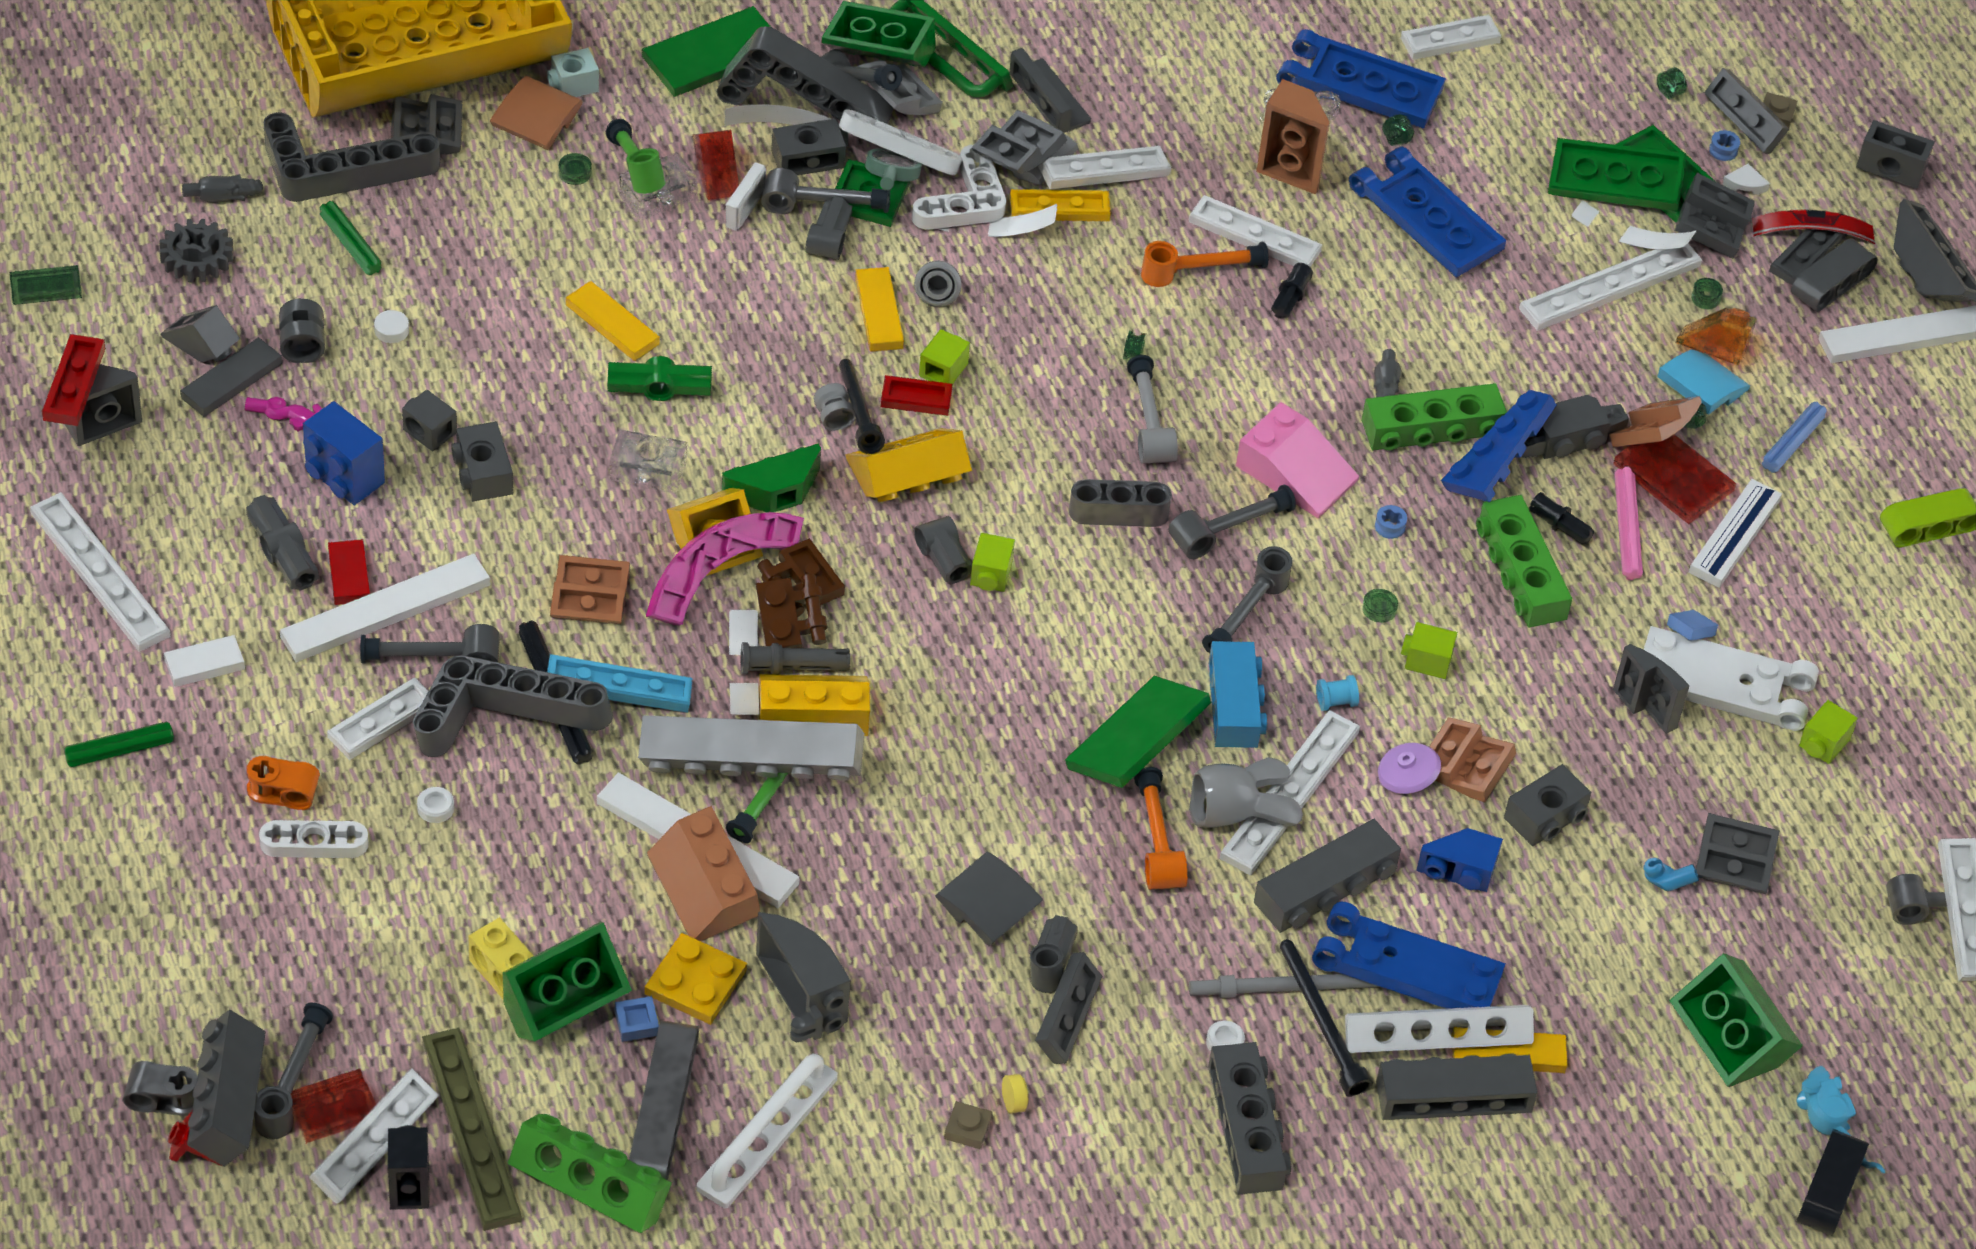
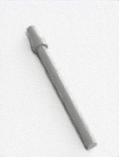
M1344 974L1310 975L1317 990L1380 987ZM1234 975L1218 976V980L1189 981L1190 996L1219 995L1220 998H1235L1236 994L1301 991L1294 976L1235 979Z

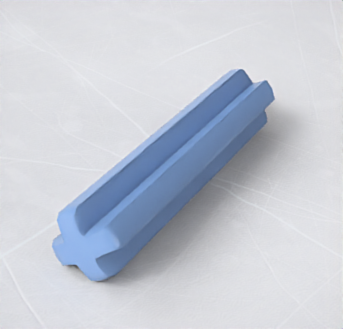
M1812 402L1764 456L1763 468L1768 469L1771 473L1778 472L1825 418L1826 407L1818 402Z

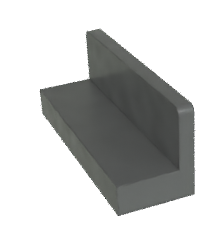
M1023 47L1011 51L1010 75L1050 125L1066 133L1090 124L1091 117L1044 59L1033 61Z

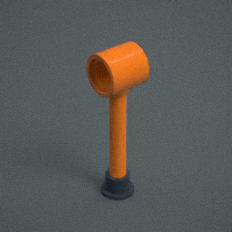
M1154 241L1145 248L1141 278L1150 286L1164 287L1173 281L1174 273H1177L1178 269L1248 263L1249 266L1261 265L1262 268H1267L1269 262L1268 248L1263 241L1259 242V245L1247 246L1246 250L1178 256V251L1172 244L1165 241Z
M1155 767L1143 768L1134 776V782L1139 787L1140 794L1145 797L1155 852L1146 853L1145 855L1146 884L1148 890L1185 888L1188 877L1186 856L1184 851H1172L1169 849L1159 793L1162 790L1163 774L1160 769Z

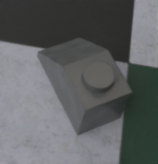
M217 305L182 315L160 334L162 338L200 362L212 359L215 362L223 360L232 353L233 350L230 347L240 339Z

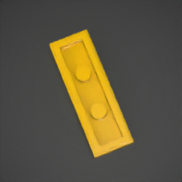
M1010 189L1011 217L1033 213L1057 204L1055 221H1110L1109 191Z
M889 267L856 269L855 279L870 352L903 349L904 340Z
M589 281L566 297L567 307L633 361H636L660 345V336L592 281Z
M1454 1027L1452 1037H1462L1468 1028ZM1486 1029V1032L1490 1036H1496L1502 1033L1503 1030ZM1534 1033L1532 1044L1452 1048V1058H1463L1470 1055L1479 1057H1493L1504 1054L1530 1055L1533 1071L1565 1073L1567 1069L1566 1035Z

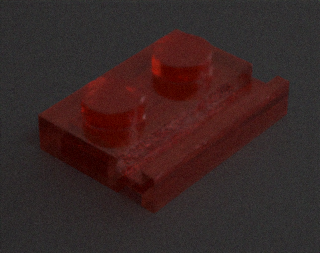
M360 1068L292 1090L291 1092L293 1114L306 1143L356 1127L376 1106Z

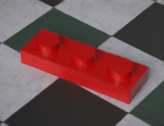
M70 334L42 410L43 421L73 426L79 425L106 349L105 339Z

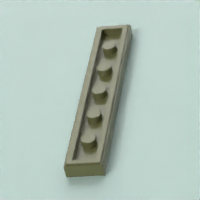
M460 1028L422 1036V1043L483 1231L522 1222L521 1212Z

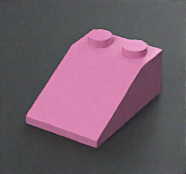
M1282 402L1274 407L1239 442L1236 467L1274 491H1278L1281 485H1287L1295 496L1296 505L1318 519L1359 480V475L1312 422Z

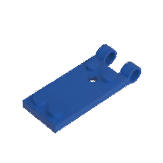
M1308 29L1298 32L1292 44V50L1297 56L1306 59L1315 57L1311 67H1305L1294 60H1287L1283 62L1276 75L1278 84L1284 79L1314 92L1423 129L1439 99L1446 80L1444 77L1322 37ZM1302 42L1309 44L1311 47L1306 46Z
M1403 146L1386 154V166L1394 175L1383 182L1368 167H1363L1349 176L1350 187L1360 197L1367 196L1456 278L1505 249L1506 240L1418 162L1411 152ZM1410 199H1417L1419 202H1414Z
M1338 902L1333 905L1327 919V926L1331 932L1338 936L1355 938L1351 950L1347 951L1344 944L1337 938L1323 937L1318 941L1312 955L1313 963L1323 971H1335L1446 1009L1491 1007L1506 963L1361 916L1359 910L1348 902ZM1337 916L1345 917L1350 922L1342 921ZM1323 951L1330 952L1335 957H1330L1324 954Z

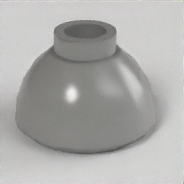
M939 260L926 263L917 272L915 290L919 298L926 304L934 307L947 306L954 302L960 294L961 277L956 268L951 264Z

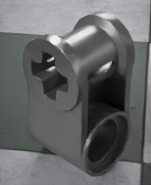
M149 1061L136 1062L132 1065L123 1102L129 1109L134 1111L187 1116L193 1110V1090L197 1084L198 1076L193 1069L186 1066L163 1065ZM183 1076L186 1077L187 1085L184 1084ZM178 1098H181L182 1106H179Z

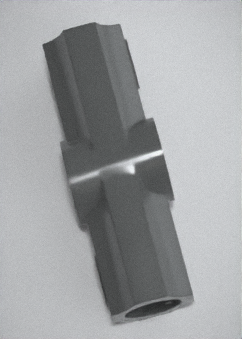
M262 495L254 498L253 502L246 507V513L260 536V544L266 558L271 564L276 563L291 589L301 591L311 587L319 579V571L305 549V542L299 527L295 522L289 523L274 497Z

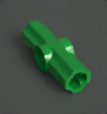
M654 356L649 358L646 363H608V392L644 393L648 399L653 401H667L674 394L711 396L712 366L675 365L672 359L665 356Z

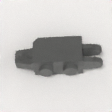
M1589 395L1557 402V406L1537 435L1528 437L1525 441L1527 449L1523 453L1522 458L1525 457L1526 459L1542 455L1544 459L1556 456L1565 457L1575 451L1596 449L1606 444L1609 434L1627 428L1629 417L1621 404L1601 406L1597 398Z

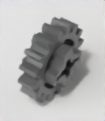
M201 218L198 224H193L191 219H187L186 226L175 223L174 232L170 230L164 232L165 239H160L159 241L160 262L165 264V271L167 273L174 271L175 279H180L185 275L188 282L192 283L195 277H199L202 282H206L207 275L218 278V270L227 271L229 269L228 262H232L234 259L233 239L228 237V230L226 228L218 230L217 222H213L208 226L203 218Z

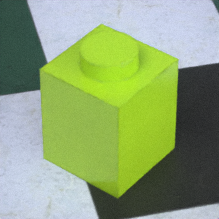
M940 329L920 354L919 376L928 381L953 384L968 365L970 342L962 339L960 336Z
M980 533L972 563L971 586L980 587L986 591L996 590L1005 592L1013 562L1015 539Z
M1416 622L1413 635H1405L1401 655L1407 656L1405 669L1446 679L1458 632Z
M1827 700L1805 725L1799 746L1805 749L1810 756L1830 764L1851 739L1858 717Z

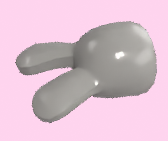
M1267 757L1246 768L1234 764H1212L1204 766L1194 774L1189 811L1192 821L1199 828L1232 825L1250 817H1260L1282 825L1295 826L1302 820L1303 812L1299 803L1294 799L1272 793H1262L1257 789L1266 785L1282 784L1288 780L1290 769L1284 762L1278 759ZM1205 796H1206V803H1207V810H1206V812L1204 811V799H1205Z

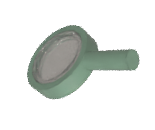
M884 148L869 150L865 162V168L869 172L882 177L880 186L884 190H891L895 180H917L920 177L922 167L921 163Z

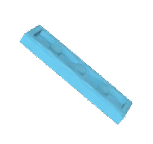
M552 654L549 656L548 673L600 683L606 688L609 700L688 713L693 679L691 677Z

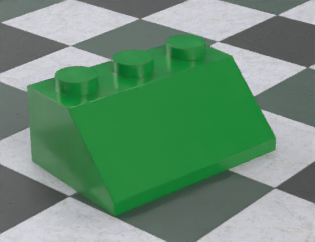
M843 1L821 37V41L831 49H839L851 55H862L884 61L904 63L910 66L926 67L936 49L935 17Z
M599 922L503 972V1003L515 1032L519 1038L534 1042L632 991L604 922Z
M1725 953L1721 954L1669 1000L1728 1087L1777 1069L1803 1047L1745 961Z

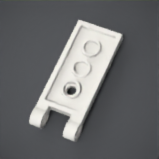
M1650 626L1644 650L1665 662L1689 684L1687 701L1771 723L1792 731H1799L1804 728L1808 707L1803 702L1795 699H1787L1780 703L1778 698L1782 684L1804 692L1813 690L1819 674V669L1814 663L1807 660H1797L1793 663H1788L1702 639L1690 641L1679 633ZM1740 680H1747L1752 684L1745 685L1742 684Z

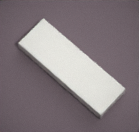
M1484 15L1402 31L1401 40L1411 59L1415 60L1497 44L1501 41V34L1491 16Z
M414 677L327 731V738L351 760L411 723L428 690Z

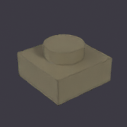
M1767 92L1763 103L1789 128L1798 100Z
M956 1101L945 1129L944 1139L981 1150L993 1111Z

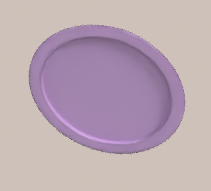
M1419 743L1401 744L1392 748L1383 756L1378 766V777L1383 787L1389 791L1400 794L1415 793L1427 788L1436 780L1441 770V760L1435 750Z

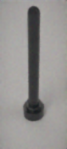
M842 359L839 363V368L859 426L855 434L858 448L865 454H875L885 444L882 429L871 421L851 360Z
M1288 939L1283 940L1280 944V950L1341 1068L1339 1083L1345 1095L1352 1097L1366 1092L1373 1085L1367 1069L1361 1067L1359 1063H1355L1350 1052L1347 1050L1294 943Z

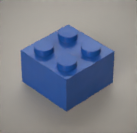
M335 401L331 402L303 423L305 468L312 478L316 480L321 479L330 486V489L338 498H345L355 506L385 483L383 438Z

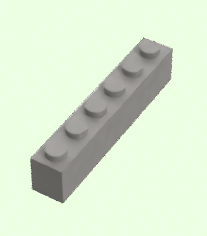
M643 715L638 758L646 767H649L650 771L656 773H669L671 768L684 769L686 773L696 775L706 774V770H720V773L723 775L740 776L742 771L756 772L755 774L768 778L777 777L778 773H792V777L799 779H812L814 774H824L829 779L845 781L849 780L850 776H861L865 733L858 724Z

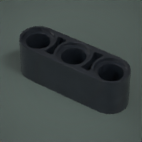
M1833 1129L1796 1222L1833 1236L1870 1143Z

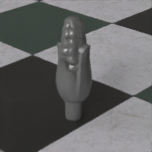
M240 174L233 176L211 175L199 179V183H182L183 197L200 196V200L205 202L245 201V197L259 195L263 190V184L260 180L242 179Z
M1392 349L1383 351L1382 360L1374 368V387L1376 388L1377 397L1392 396L1399 392L1398 385L1402 369L1400 364L1395 361L1396 353Z

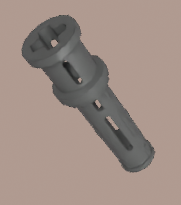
M742 642L740 652L741 674H748L749 671H770L772 675H778V673H782V670H835L849 672L850 649L782 648V645L778 643H772L771 646H749L748 642Z

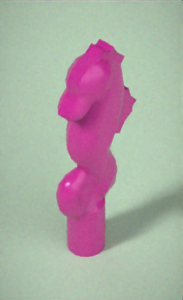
M247 397L245 402V411L264 413L273 420L289 418L290 424L297 432L303 430V423L323 409L318 404L312 406L313 412L298 404L286 406V401L281 397H272L268 400Z

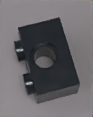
M406 1125L400 1128H388L390 1210L429 1209L430 1167L428 1127Z

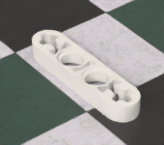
M846 109L843 112L839 127L845 132L943 173L957 174L962 162V157L957 153L857 111Z

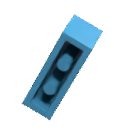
M1212 641L1208 664L1215 747L1258 748L1260 734H1266L1267 715L1266 713H1260V706L1264 705V685L1258 684V678H1261L1262 658L1255 655L1254 642Z

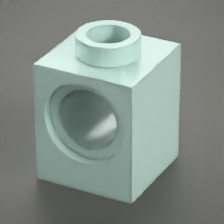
M589 48L551 56V70L547 71L548 82L551 87L574 97L599 92V68Z

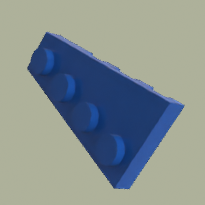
M1528 390L1517 399L1516 404L1505 415L1498 418L1495 425L1482 438L1477 440L1473 444L1472 449L1460 461L1456 462L1440 480L1445 489L1490 502L1495 495L1493 487L1497 482H1504L1510 474L1508 466L1513 458H1521L1527 449L1525 445L1527 438L1537 435L1557 406L1553 397L1550 394Z

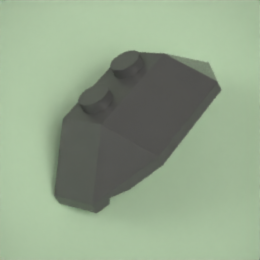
M1903 199L1899 205L1893 249L1900 258V266L1916 282L1914 284L1916 290L1926 298L1933 297L1942 301H1976V280L1938 224L1935 223L1925 205Z

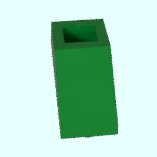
M819 443L808 447H800L785 454L767 457L761 461L742 467H734L731 470L722 472V491L728 488L744 489L748 506L766 513L778 512L801 505L820 471L821 447Z

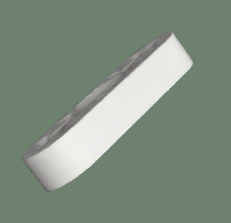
M273 820L265 823L259 831L260 848L266 855L271 857L356 858L363 855L368 849L367 829L364 825L355 821ZM293 834H297V843H292ZM311 834H318L324 838L323 842L318 845H308L303 840ZM274 835H281L279 842H272ZM331 835H335V844H331ZM348 836H356L354 843H347Z

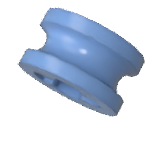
M1721 130L1715 132L1709 147L1710 154L1718 160L1731 161L1738 154L1740 139L1731 131Z
M1394 505L1381 507L1377 512L1375 522L1377 533L1389 539L1402 536L1407 523L1406 512Z

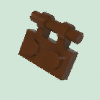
M810 538L780 550L779 561L781 563L773 566L769 559H764L757 566L762 573L761 579L763 582L791 577L797 584L792 586L793 591L803 588L801 578L803 575L815 574L817 586L821 587L823 595L820 605L845 595V585ZM802 605L796 606L797 617H799L805 611Z
M815 574L803 575L801 577L803 588L793 591L791 578L756 583L766 646L778 643L782 645V648L801 649L800 635L811 634L814 645H821L827 642L825 630L828 628L826 616L822 615L820 600L823 598L822 589L820 586H817ZM806 604L808 618L798 621L796 606Z

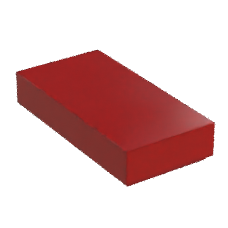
M885 375L880 407L948 416L953 384Z
M363 539L328 542L334 605L346 604L369 595L370 590Z

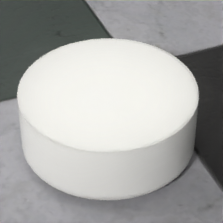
M396 310L381 312L374 321L376 337L385 343H398L404 340L409 333L408 318L405 314Z
M441 787L425 789L417 798L419 816L430 823H441L448 820L454 812L453 795L447 789Z
M1218 1021L1208 1029L1206 1038L1207 1048L1211 1052L1212 1046L1244 1043V1031L1234 1022Z

